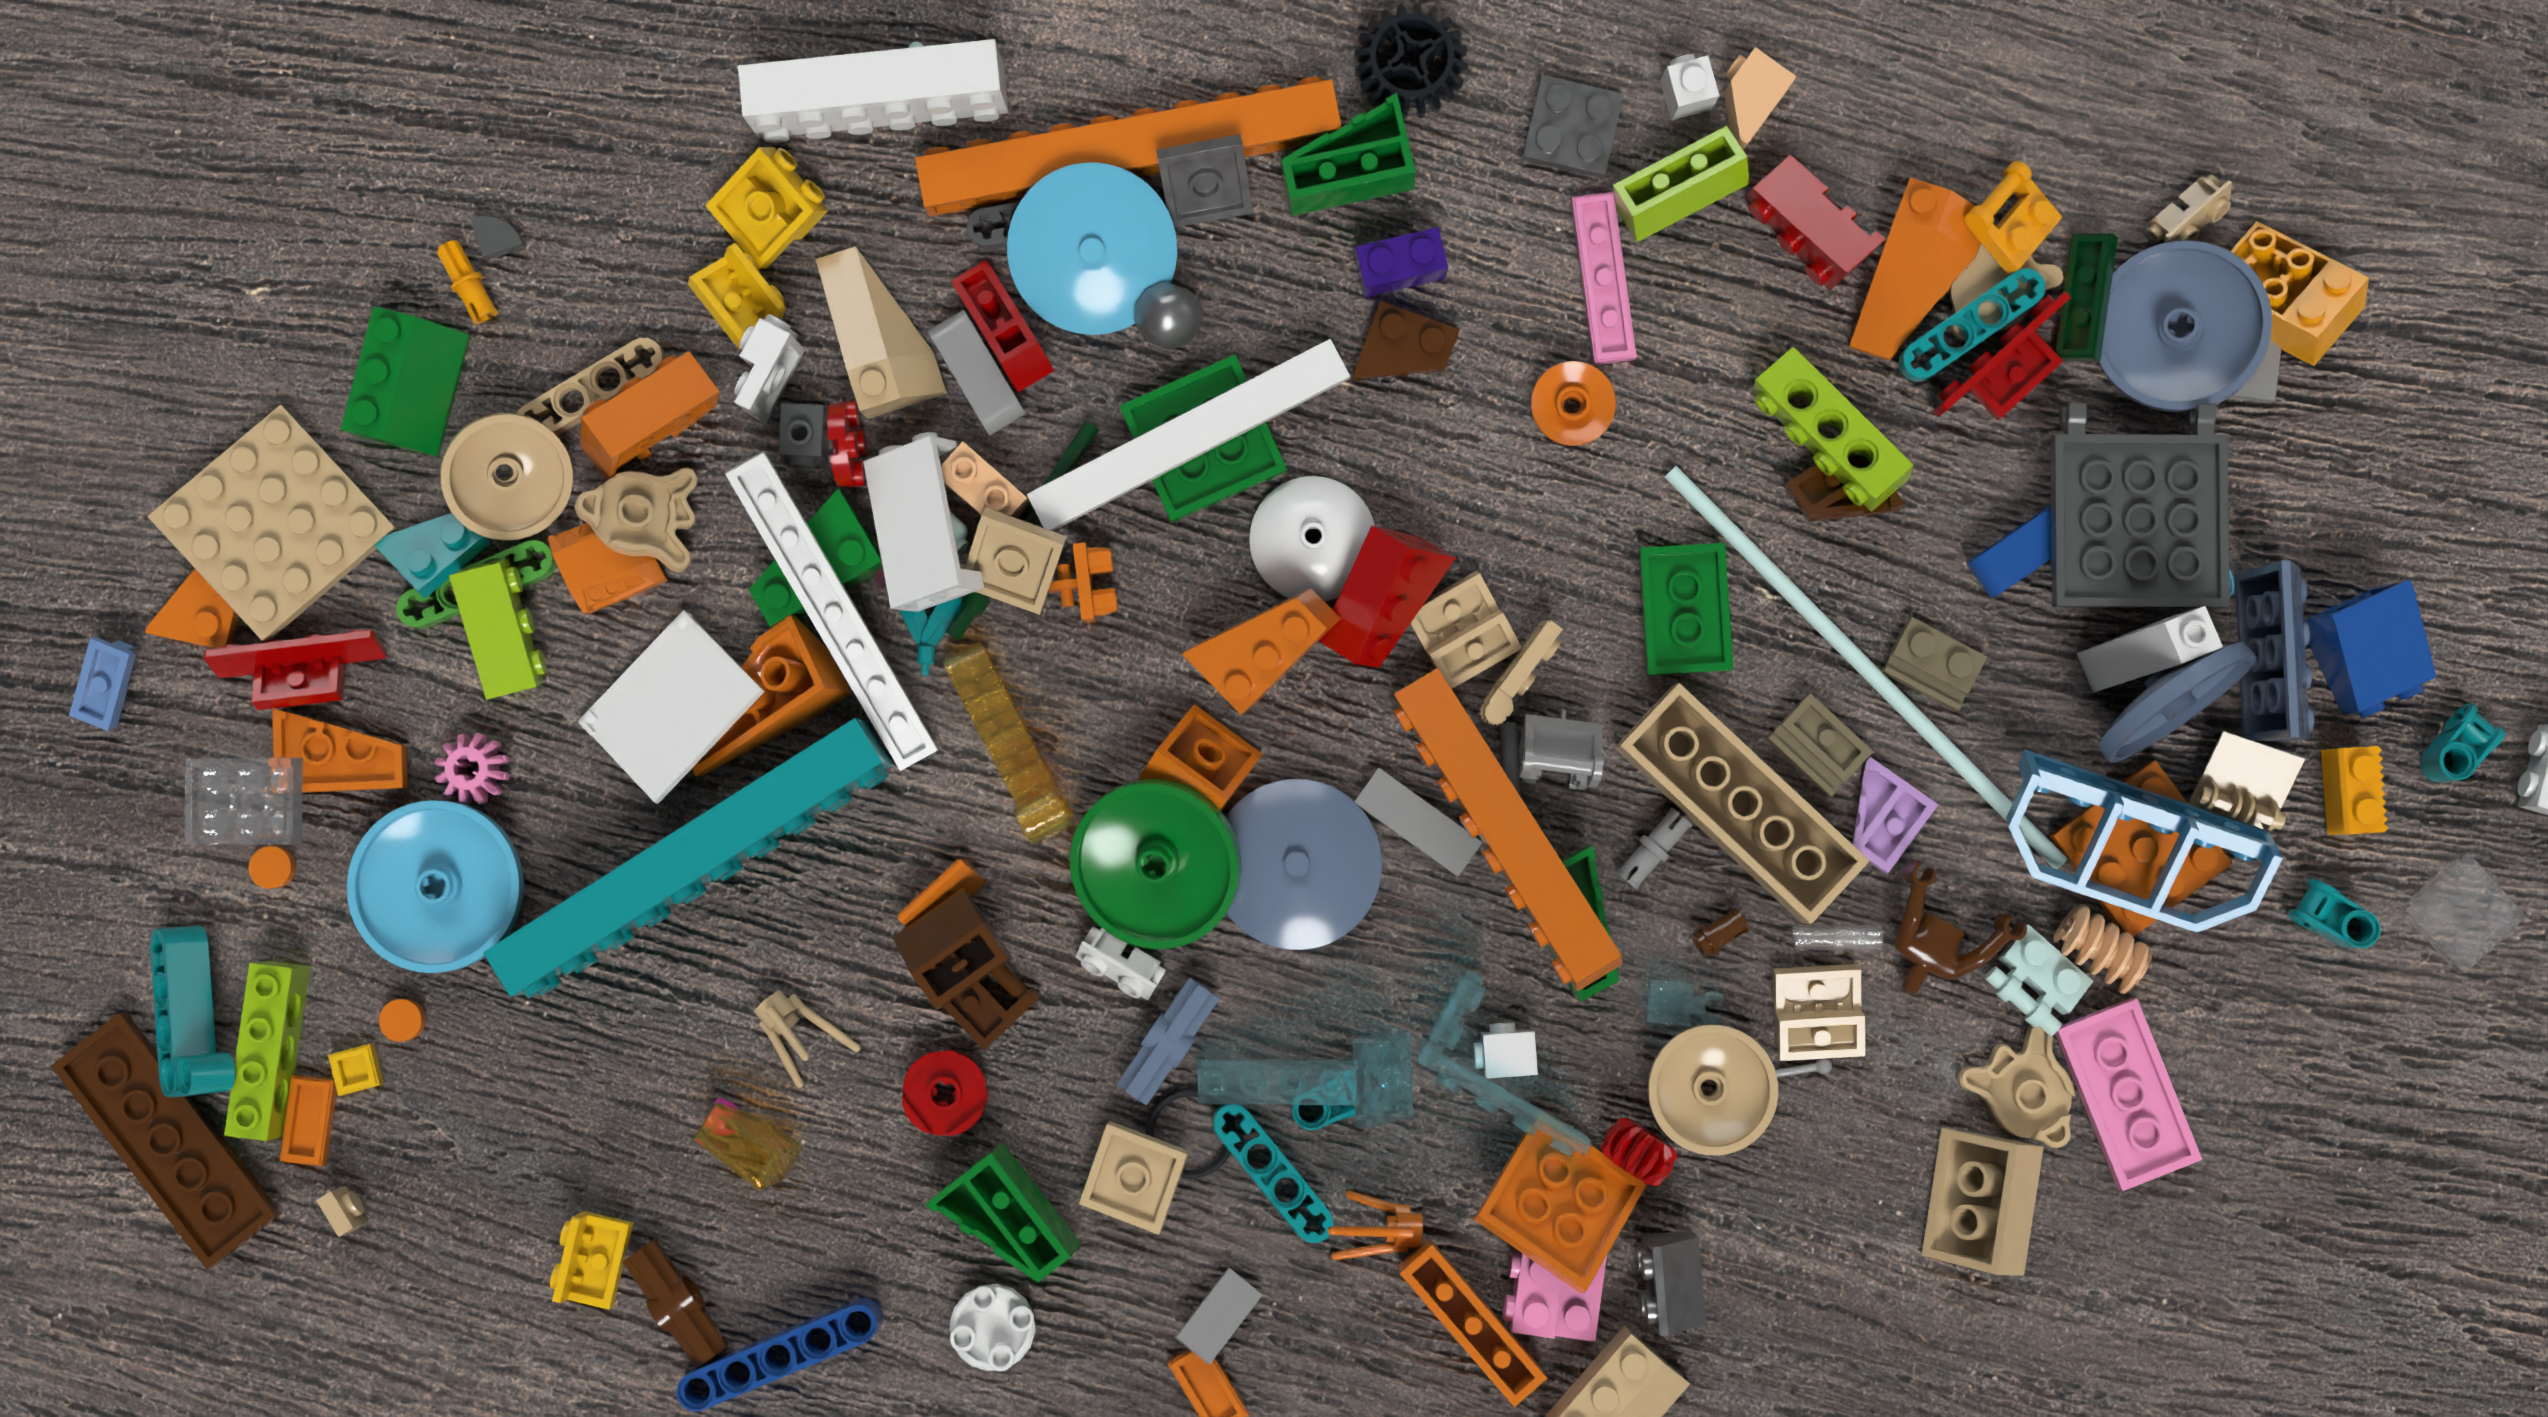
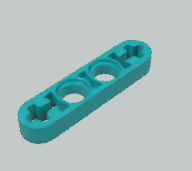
M2030 268L2020 269L1911 343L1899 357V369L1902 375L1914 382H1922L1929 379L2023 314L2043 298L2046 291L2043 277L2037 271ZM2017 280L2021 284L2029 282L2033 288L2028 293L2030 298L2027 295H2022L2011 304L2008 303L2005 297L2019 287ZM1990 302L1998 307L2000 318L1996 324H1986L1980 319L1978 309L1982 303ZM1956 326L1964 332L1965 343L1963 347L1951 348L1945 343L1943 334L1947 327ZM1929 338H1932L1933 343H1931L1930 341H1928V339H1929ZM1935 346L1939 353L1925 363L1928 371H1925L1922 367L1914 369L1910 363L1915 358L1912 353L1913 351L1920 356Z
M1224 1104L1217 1108L1211 1120L1212 1130L1216 1137L1294 1233L1302 1240L1310 1243H1320L1326 1240L1330 1235L1327 1231L1328 1228L1334 1226L1330 1211L1257 1121L1243 1106L1237 1104ZM1226 1112L1233 1116L1238 1113L1241 1115L1242 1119L1239 1120L1238 1126L1244 1134L1248 1135L1252 1129L1257 1134L1246 1140L1238 1151L1234 1144L1240 1142L1241 1139L1235 1132L1229 1130L1224 1133L1221 1129L1225 1124L1222 1116ZM1255 1144H1263L1270 1151L1269 1163L1262 1169L1251 1167L1247 1161L1248 1150ZM1284 1177L1292 1178L1297 1185V1194L1289 1202L1279 1201L1274 1193L1275 1184ZM1306 1195L1311 1201L1303 1205L1305 1209L1314 1216L1321 1214L1323 1217L1319 1221V1225L1322 1228L1319 1233L1312 1230L1305 1233L1303 1228L1306 1226L1307 1221L1302 1214L1296 1211L1293 1217H1291L1288 1213L1289 1210L1298 1207Z

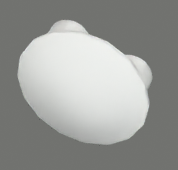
M1000 1284L981 1285L966 1293L954 1307L949 1324L950 1343L958 1355L972 1367L986 1371H1005L1013 1364L1019 1362L1030 1349L1036 1331L1034 1313L1026 1298L1013 1288Z

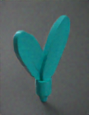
M962 596L936 605L929 619L924 610L918 612L900 610L911 636L918 645L917 664L921 665L922 676L929 675L930 665H934L935 646L945 636V631L959 612Z

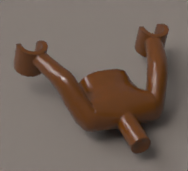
M1919 860L1908 861L1903 869L1905 880L1912 885L1906 910L1898 926L1894 942L1895 949L1913 963L1901 987L1914 995H1917L1928 973L1946 980H1954L1985 965L2009 940H2020L2027 933V926L2021 921L2016 922L2012 931L2009 932L2008 925L2012 916L2003 913L1995 919V932L1987 941L1973 951L1957 956L1959 944L1965 933L1931 913L1925 912L1922 916L1926 888L1935 881L1936 873L1933 868H1927L1923 871L1921 878L1918 879L1916 873L1920 867Z

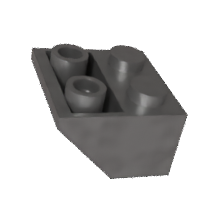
M1693 1231L1641 1234V1246L1635 1247L1637 1273H1642L1645 1282V1290L1638 1291L1641 1317L1645 1316L1647 1324H1651L1660 1336L1671 1335L1705 1325L1698 1236Z

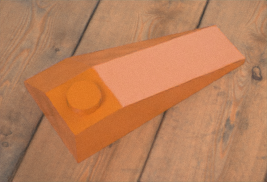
M1910 177L1887 237L1849 348L1887 361L1894 357L1922 323L1923 318L1939 299L1941 300L1954 281L1977 257L1982 243L1965 223V216L1975 205L1950 189Z
M789 615L759 636L750 647L753 652L741 667L765 692L692 768L695 776L701 777L808 722L852 694L846 678L830 651L796 616Z

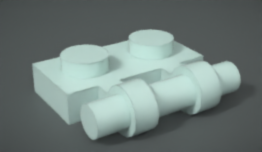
M2028 924L2026 925L2027 933L2024 938L2016 941L2011 940L1997 958L2010 969L2007 975L1995 966L1986 974L1985 980L1996 988L1995 994L2004 1002L2011 1001L2025 1014L2024 1019L2034 1028L2039 1026L2049 1036H2052L2062 1025L2051 1014L2052 1007L2061 1015L2070 1013L2093 983V980ZM2023 981L2039 995L2036 1000L2021 988Z

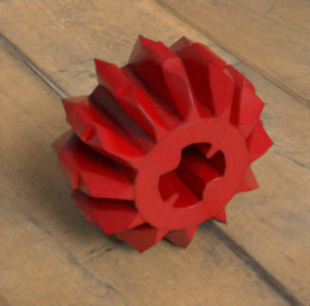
M1619 1118L1615 1125L1610 1127L1604 1136L1606 1139L1601 1145L1603 1154L1613 1164L1651 1186H1659L1663 1179L1669 1176L1674 1168L1672 1165L1678 1157L1675 1149L1666 1143L1665 1140L1628 1118Z

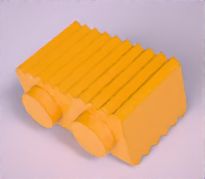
M2378 746L2321 750L2327 835L2380 833L2388 829L2384 824L2387 821V818L2384 816L2387 810L2383 807L2386 801L2382 798L2386 794L2382 790L2385 784L2380 781L2384 777L2380 772L2384 767L2379 764L2383 759L2379 756L2382 749Z

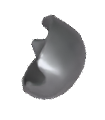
M1166 281L1159 282L1146 289L1136 303L1134 322L1140 335L1154 345L1170 350L1190 344L1199 332L1203 318V309L1198 301V297L1191 291Z

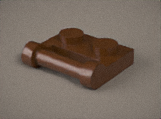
M1005 964L992 972L991 975L1017 1001L1010 1009L1007 1010L981 981L943 1007L983 1050H986L1041 997L1033 987L1029 990Z

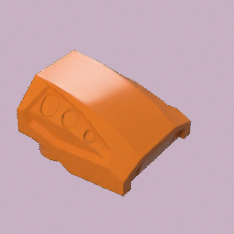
M588 523L556 535L548 536L552 556L570 594L583 614L589 615L607 606L630 599L668 581L665 572L662 571L656 558L651 556H629L611 550L599 540Z

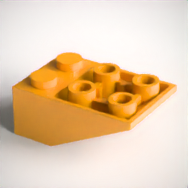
M2258 221L2230 251L2252 268L2267 292L2272 312L2270 339L2285 352L2312 366L2316 365L2365 308L2369 277Z

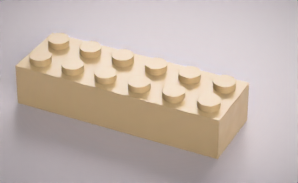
M1680 683L1671 686L1614 747L1801 923L1812 924L1870 862Z

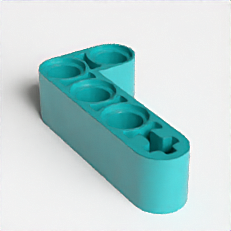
M200 925L157 928L151 934L150 957L159 1081L162 1092L166 1097H181L230 1091L235 1082V1066L229 1053H216L209 948L205 929Z

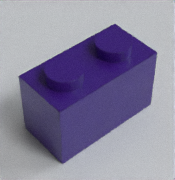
M1439 227L1355 246L1354 260L1363 298L1443 280L1448 272V264Z

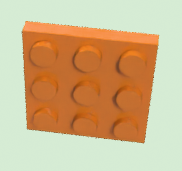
M2156 760L2147 762L2122 781L2187 803ZM2091 804L2090 807L2082 810L2049 835L2057 848L2068 858L2067 861L2075 872L2105 808ZM2118 818L2089 880L2148 900L2180 833L2173 831L2170 835L2164 834L2151 828L2147 822L2132 818L2130 821ZM2193 842L2163 905L2171 908L2175 907L2233 863L2222 848L2216 845L2213 848H2206ZM2097 900L2112 922L2119 927L2121 933H2130L2134 937L2157 920Z
M1540 1110L1533 1117L1473 1219L1582 1294L1588 1290L1647 1184L1613 1164L1602 1152Z

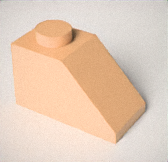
M1756 47L1747 59L1740 54L1725 75L1731 80L1724 91L1729 128L1743 150L1797 77Z

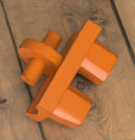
M1085 542L1073 544L1077 579H1071L1070 564L1057 565L1059 580L1051 582L1048 592H1060L1062 607L1075 606L1073 591L1078 590L1081 620L1084 621V624L1096 623V617L1118 612L1116 589L1093 590L1092 575L1114 572L1112 551L1110 548H1088Z

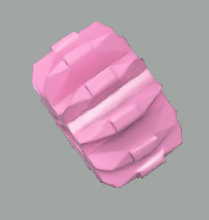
M476 733L472 740L467 734H459L457 736V746L446 742L443 745V749L448 758H436L434 761L437 766L445 767V772L435 777L438 783L449 782L445 788L444 795L447 797L458 795L459 803L469 805L473 798L478 804L487 803L488 792L493 795H500L502 789L496 782L497 779L509 780L510 778L508 772L500 771V766L510 761L507 755L496 756L501 744L494 740L487 743L486 735ZM469 761L479 764V771H473L476 777L467 775L466 767H472Z

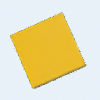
M375 1043L328 1055L338 1096L384 1084Z

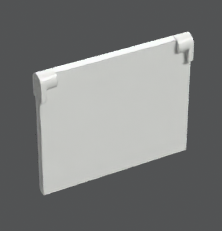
M683 610L578 720V723L606 750L652 801L659 804L765 691L704 630L691 613Z

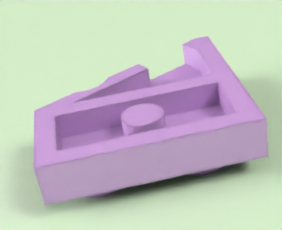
M1869 757L1864 766L1852 844L1870 860L1869 863L1887 875L1939 804Z

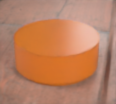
M280 846L262 847L252 855L249 861V874L253 882L262 888H281L289 884L294 878L296 861L292 853L286 848Z
M409 998L390 1001L383 1007L379 1015V1027L382 1033L388 1039L395 1042L409 1041L418 1037L426 1025V1014L423 1007L417 1001Z

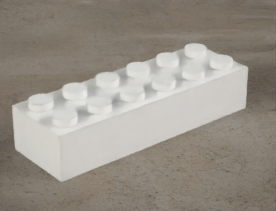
M995 39L738 65L742 116L759 139L764 138V141L768 143L786 142L790 139L789 136L806 134V137L811 139L827 138L831 136L832 131L848 130L850 134H867L873 131V127L890 126L893 130H908L914 128L915 123L932 121V124L936 126H948L957 123L958 118L974 117L975 121L987 122L998 119L999 114L1009 113L1004 63Z

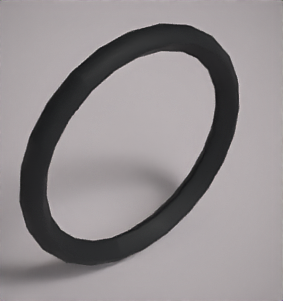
M1184 1088L1175 1090L1160 1099L1150 1111L1146 1121L1145 1134L1154 1137V1127L1158 1115L1164 1107L1179 1098H1201L1210 1102L1216 1108L1224 1105V1103L1214 1094L1202 1089ZM1226 1112L1222 1116L1225 1120L1226 1131L1235 1132L1232 1115ZM1224 1146L1218 1158L1210 1165L1195 1170L1184 1169L1181 1178H1202L1214 1173L1226 1162L1230 1156L1229 1151Z

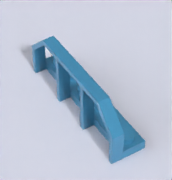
M2025 749L2018 762L2023 782L2006 820L2032 878L2197 933L2257 910L2283 859L2270 831ZM2052 790L2066 795L2067 799L2077 805L2090 807L2093 804L2105 808L2074 875L2037 863L2019 824L2034 791L2049 793ZM2118 818L2126 821L2135 818L2147 822L2151 828L2164 834L2170 835L2173 831L2180 833L2148 900L2089 880ZM2193 842L2206 848H2213L2216 845L2228 849L2234 856L2244 861L2254 862L2255 859L2262 861L2245 895L2193 915L2163 905Z

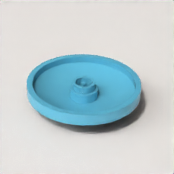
M1085 162L1068 165L1051 172L1039 180L1025 194L1017 206L1010 223L1007 238V258L1016 288L1026 303L1040 317L1066 331L1086 335H1100L1120 331L1135 324L1134 313L1136 303L1144 291L1159 282L1166 281L1171 283L1177 260V239L1168 209L1149 184L1121 167L1099 162Z
M429 800L411 803L397 808L378 820L358 844L347 876V900L350 914L365 942L390 963L407 970L422 973L454 971L484 959L483 952L505 939L513 928L522 905L524 890L521 862L511 839L493 819L481 811L468 805L451 801Z

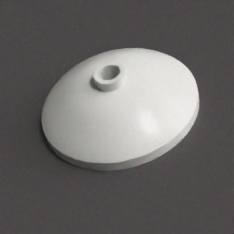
M1318 476L1296 478L1275 488L1259 505L1250 528L1251 556L1263 580L1279 594L1291 598L1312 588L1324 602L1339 598L1371 525L1375 526L1374 521L1364 501L1346 485L1330 478ZM1310 529H1317L1321 533L1322 538L1318 543L1311 544L1305 539V533Z

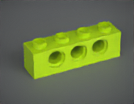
M1794 347L1755 379L1753 394L1755 395L1754 401L1759 409L1769 417L1775 415L1785 425L1783 429L1788 438L1797 446L1804 444L1815 455L1813 460L1818 468L1828 476L1834 474L1844 484L1843 490L1845 494L1856 505L1861 506L1864 504L1872 512L1910 479L1914 465ZM1801 396L1806 398L1810 405L1806 408L1798 409L1793 407L1789 400L1793 397ZM1823 426H1833L1838 429L1840 435L1836 438H1825L1819 433L1818 429ZM1854 455H1861L1869 460L1870 465L1866 468H1856L1849 463L1848 459Z
M276 961L249 963L234 1064L235 1082L230 1091L224 1136L270 1141L283 1137L291 1075H295L311 966Z

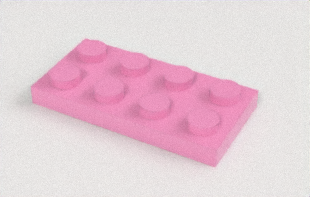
M2129 998L2061 1025L2060 1029L2055 1033L2118 1190L2125 1191L2203 1160L2137 998Z

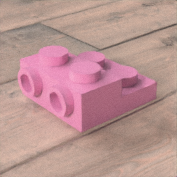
M1512 1251L1509 1262V1277L1515 1278L1513 1295L1506 1294L1503 1306V1321H1509L1508 1327L1511 1333L1553 1339L1555 1336L1595 1342L1607 1256L1588 1290L1580 1294L1520 1251Z

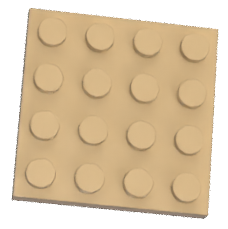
M279 405L147 516L264 642L276 636L377 549L374 545L383 537L398 531L282 405Z

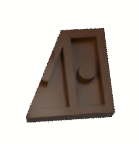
M1380 301L1352 380L1359 382L1366 381L1369 378L1387 376L1394 378L1408 376L1413 373L1429 374L1444 372L1460 329Z
M1854 455L1848 459L1849 463L1856 468H1866L1870 465L1869 460L1861 455ZM1816 464L1788 481L1785 485L1786 491L1809 522L1898 512L1903 509L1905 504L1895 491L1871 512L1864 504L1858 506L1853 503L1843 490L1844 484L1834 474L1828 476L1823 473Z

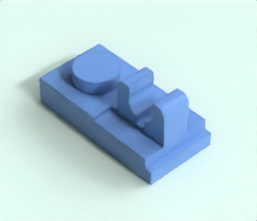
M95 636L90 638L69 716L106 731L117 728L136 657L134 654L136 648L119 640L110 643Z

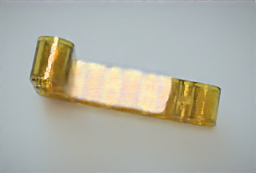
M981 641L942 660L950 680L1017 805L1013 812L1030 844L1040 845L1076 826V820Z

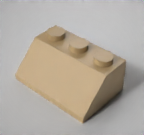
M1941 1128L1922 1256L1995 1275L2024 1276L2044 1147L2001 1137Z
M1624 1325L1545 1417H1662L1690 1383Z

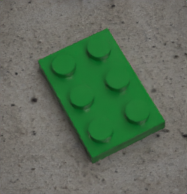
M1725 543L1639 548L1646 676L1734 670Z

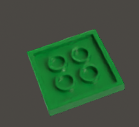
M1232 355L1126 402L1119 407L1132 437L1135 439L1247 382V379L1236 355ZM1266 422L1152 481L1170 522L1174 523L1287 472V468Z

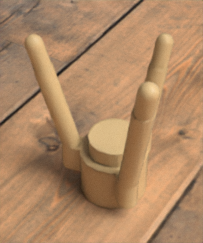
M778 990L766 998L754 1010V1013L761 1020L759 1026L768 1035L797 1088L803 1087V1080L779 1036L783 1035L803 1061L809 1059V1054L790 1029L799 1020L795 1014L796 1012L802 1014L854 1052L861 1050L858 1043L804 1005L795 993L787 998L781 990Z

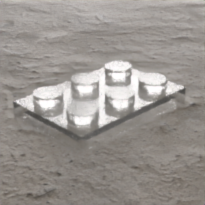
M303 758L186 759L185 844H302Z

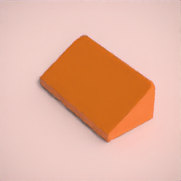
M957 859L898 914L897 919L908 927L964 887L971 896L985 881L966 859Z

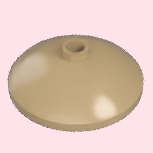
M497 413L472 421L453 437L442 458L440 484L449 509L468 529L491 539L517 540L539 533L559 517L570 498L573 485V470L566 448L550 428L536 419L525 415ZM502 464L511 466L510 474L506 477L497 476L496 469Z
M1709 1024L1695 1026L1682 1031L1662 1047L1655 1057L1649 1073L1648 1100L1657 1124L1672 1141L1698 1154L1725 1155L1749 1146L1766 1130L1777 1107L1778 1080L1769 1056L1753 1038L1728 1026ZM1705 1080H1713L1715 1083L1714 1092L1710 1095H1704L1701 1091V1084Z

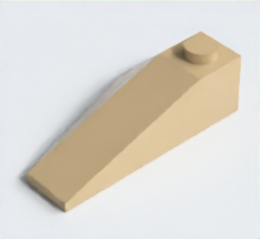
M856 246L815 259L859 411L867 419L948 394L935 353Z

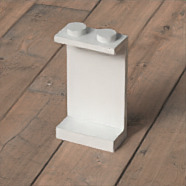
M934 432L915 435L912 437V442L904 446L894 445L879 450L878 456L863 461L891 609L918 612L984 589L980 571L960 569L939 456L954 451L957 448V444L954 440L938 437L937 433Z

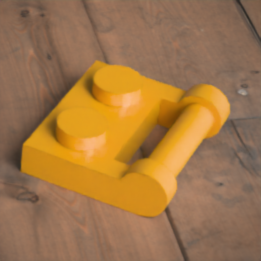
M2013 161L2004 170L2001 182L1981 205L1974 206L1965 216L1967 227L2008 275L2022 267L2063 218L2031 180L2032 173L2030 168L2021 161ZM2014 192L2019 199L1995 226L1993 224V216Z

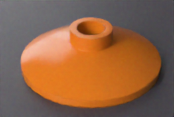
M1579 361L1563 362L1549 368L1538 379L1531 396V412L1537 427L1552 441L1567 446H1580L1599 438L1610 426L1616 410L1615 392L1609 379L1598 368ZM1568 399L1576 400L1579 404V411L1576 413L1567 412L1564 408V402Z

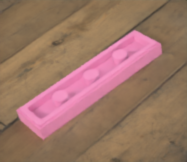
M1614 192L1572 197L1570 202L1593 365L1635 360L1637 355Z

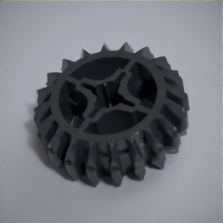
M1419 3L1414 4L1413 13L1408 14L1404 4L1397 5L1396 17H1393L1390 11L1384 9L1381 12L1383 24L1371 19L1368 22V29L1371 34H1360L1358 42L1364 48L1356 49L1354 59L1361 62V64L1355 67V76L1365 78L1360 84L1361 91L1369 92L1375 90L1370 99L1373 105H1377L1383 99L1385 100L1397 93L1403 119L1408 117L1409 108H1415L1416 115L1421 119L1425 116V105L1428 104L1430 109L1437 113L1441 110L1440 99L1451 103L1454 100V93L1451 88H1462L1464 80L1458 74L1466 73L1468 63L1461 60V58L1467 55V46L1457 44L1462 37L1461 31L1453 30L1447 32L1452 22L1450 17H1445L1438 23L1436 21L1438 10L1434 7L1429 10L1427 16L1422 15V7ZM1407 32L1419 33L1427 36L1429 39L1415 41L1409 37ZM1388 39H1391L1395 56L1387 61L1385 68L1379 70L1376 55L1381 46ZM1442 52L1445 60V70L1441 77L1431 84L1428 79L1429 71L1426 66L1434 61L1437 54ZM1404 54L1406 56L1412 55V59L1414 56L1418 57V66L1410 67V63L1408 66L1404 65ZM1397 81H1407L1412 84L1415 90L1400 89L1392 84Z

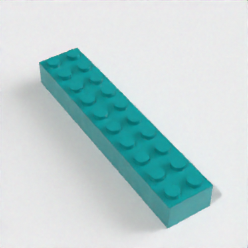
M854 718L490 947L483 954L510 997L525 994L529 999L537 994L542 996L562 984L559 978L561 975H567L573 971L579 973L599 960L596 953L599 951L604 952L610 948L615 950L635 938L632 930L646 925L652 927L672 914L669 907L672 905H678L682 902L688 904L704 895L708 891L705 884L719 879L725 881L744 869L741 863L743 860L755 856L761 858L778 848L781 844L777 839L781 836L791 833L798 835L817 823L814 816L819 812H826L828 810L834 812L853 800L850 793L860 787L862 789L866 787L868 790L880 784L889 777L886 770L895 764L867 721Z

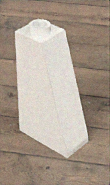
M2206 606L2155 621L2076 654L2092 691L2097 692L2183 664L2220 649L2223 645Z

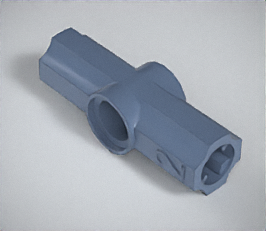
M1190 977L1174 998L1165 1015L1161 1013L1140 1044L1142 1048L1117 1085L1130 1096L1147 1105L1163 1084L1172 1068L1176 1069L1197 1038L1195 1034L1220 997Z

